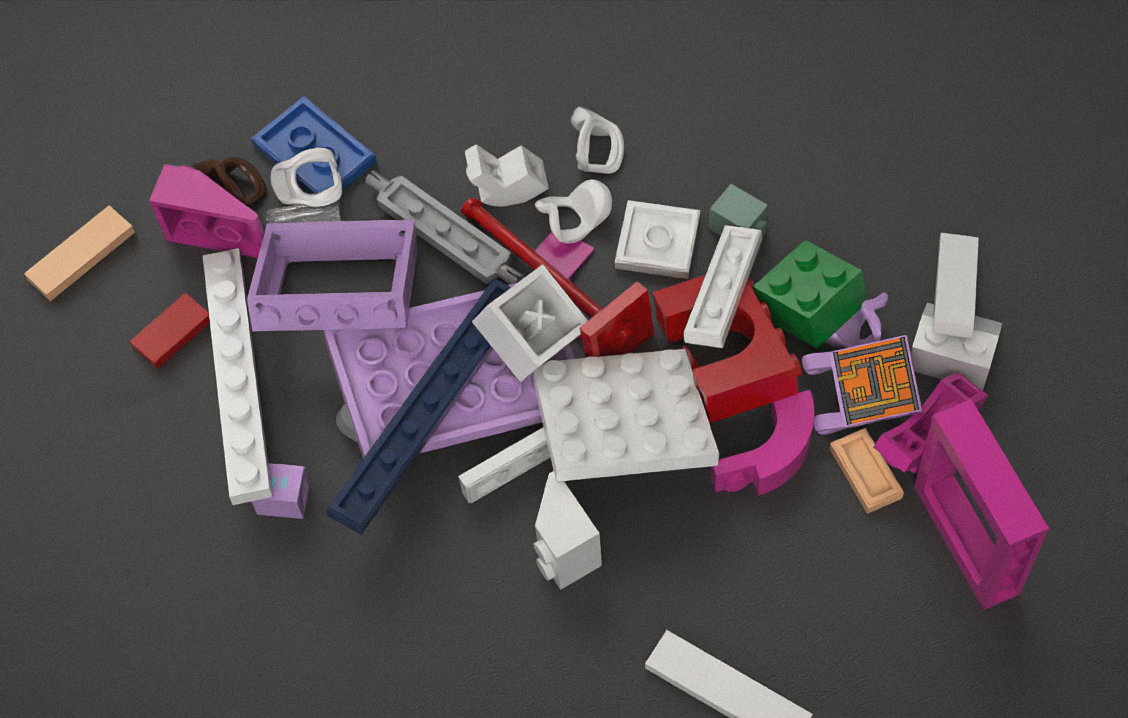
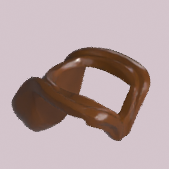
M230 157L222 160H207L193 165L195 170L201 171L215 183L221 180L226 189L247 207L261 199L266 193L267 188L262 176L252 164L243 158ZM237 167L248 176L256 190L246 199L238 185L229 177V174Z

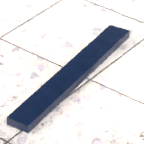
M495 278L492 280L327 508L328 517L360 535L364 533L493 350V347L472 321L487 305L509 290L510 286Z

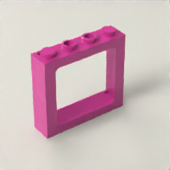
M972 399L958 405L955 402L945 404L933 414L914 488L983 610L1021 594L1049 527ZM956 469L996 537L995 545L954 476Z

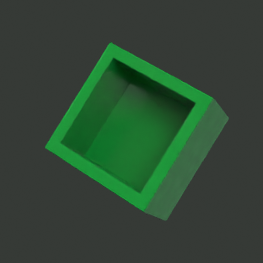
M807 240L799 244L753 286L759 302L767 304L772 323L815 349H818L861 309L862 303L868 300L862 270Z

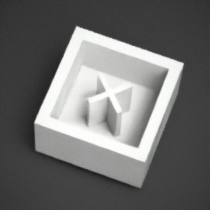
M542 264L487 305L472 323L517 379L522 382L536 369L581 335L579 328L588 320Z

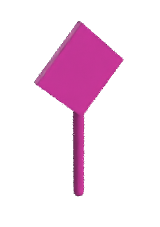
M551 232L535 252L571 281V277L595 251V248L583 241L570 244L562 243Z

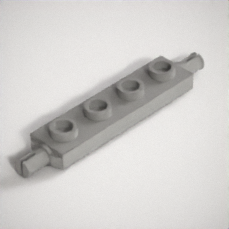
M373 170L371 175L368 174L366 177V183L379 191L377 203L380 209L396 220L414 219L418 236L488 285L497 277H500L508 284L518 283L524 278L523 274L509 266L512 260L510 251L402 175L389 181Z

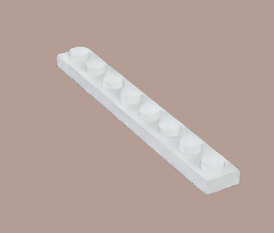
M239 248L202 255L228 489L232 505L273 497L244 269Z

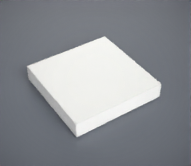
M628 200L615 258V269L689 279L700 221V210Z

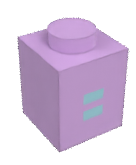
M268 463L273 497L251 501L257 515L304 519L311 484L305 467Z

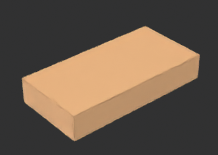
M864 428L831 442L829 449L868 514L902 499L904 492L881 453L873 448L875 443L867 429Z

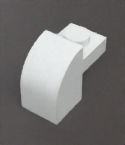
M477 144L465 151L468 165L466 168L467 176L475 186H478L481 202L487 205L503 207L524 203L549 189L542 159L522 145L499 159Z

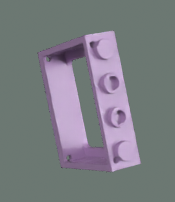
M415 220L267 223L247 297L252 332L407 328L418 252ZM396 260L391 292L280 295L287 265L291 262Z

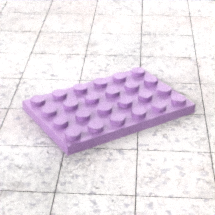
M517 283L510 284L508 286L513 287ZM484 291L409 308L407 328L323 330V337L363 458ZM568 345L550 360L575 359L570 345ZM493 349L420 453L542 423L532 374L520 382Z

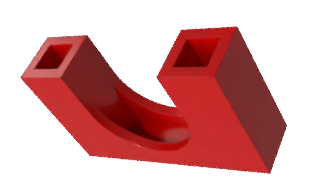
M706 275L652 292L656 320L668 343L684 339V330ZM748 277L729 329L744 335L751 343L735 356L692 370L694 386L699 391L709 423L798 394L797 377L802 375L799 360L794 353L789 355L786 350L784 334L779 327L774 329L769 308L765 302L760 303L753 288L755 284L751 277Z

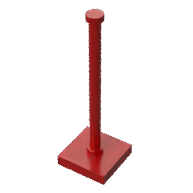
M471 197L463 204L461 212L467 219L476 220L533 270H536L543 264L573 303L591 318L579 328L586 358L632 353L654 335L648 290L639 282L634 283L605 308H602L483 208V203L477 197Z

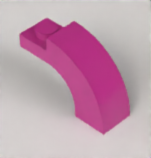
M956 372L939 382L935 390L922 405V413L913 414L903 424L882 434L873 448L880 452L884 460L892 467L900 469L904 473L910 470L916 474L921 462L933 414L945 404L955 402L958 405L972 399L979 410L989 395L961 373Z
M810 390L772 402L771 420L774 432L765 444L749 452L719 459L718 466H711L710 479L715 493L723 490L735 492L753 482L757 495L760 496L778 488L798 471L807 456L812 437L814 403Z

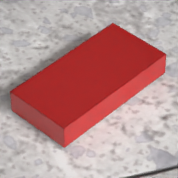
M184 293L129 342L134 350L158 370L210 323L209 312L188 294Z

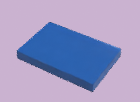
M305 96L251 138L253 146L274 164L290 160L298 153L308 149L327 148L331 150L337 162V172L341 177L342 191L377 162L376 155ZM329 162L306 163L301 165L296 171L297 183L310 194H317L334 186Z

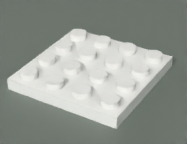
M685 349L550 360L532 373L556 482L718 466L719 452L699 391L694 386L693 372Z

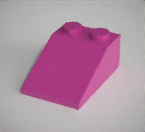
M164 164L149 201L166 241L217 251L239 248L241 255L258 258L264 237V230L258 214L201 171L186 165L178 167Z

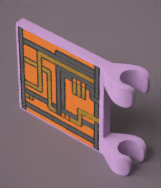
M907 335L831 352L808 354L802 357L803 368L809 375L820 374L831 369L833 371L840 412L820 414L814 417V428L821 435L923 412Z

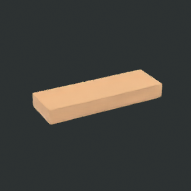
M109 205L26 271L24 275L51 302L135 233L133 226Z

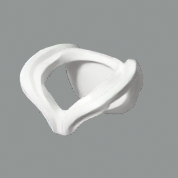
M577 107L571 117V123L580 132L576 153L578 169L584 172L603 174L616 172L622 163L624 155V140L619 127L587 108ZM590 135H610L611 151L606 165L589 163Z
M313 148L302 151L290 160L282 161L272 168L270 176L271 185L276 196L283 204L321 207L334 203L342 195V182L340 174L337 172V162L332 151L327 148ZM329 162L334 186L317 194L305 193L297 184L296 171L301 165L306 163Z
M591 179L581 183L568 197H546L537 200L535 207L541 213L549 214V224L555 238L562 243L570 244L583 240L608 217L612 209V195L607 186L600 181ZM557 207L573 209L580 217V225L574 229L561 230Z

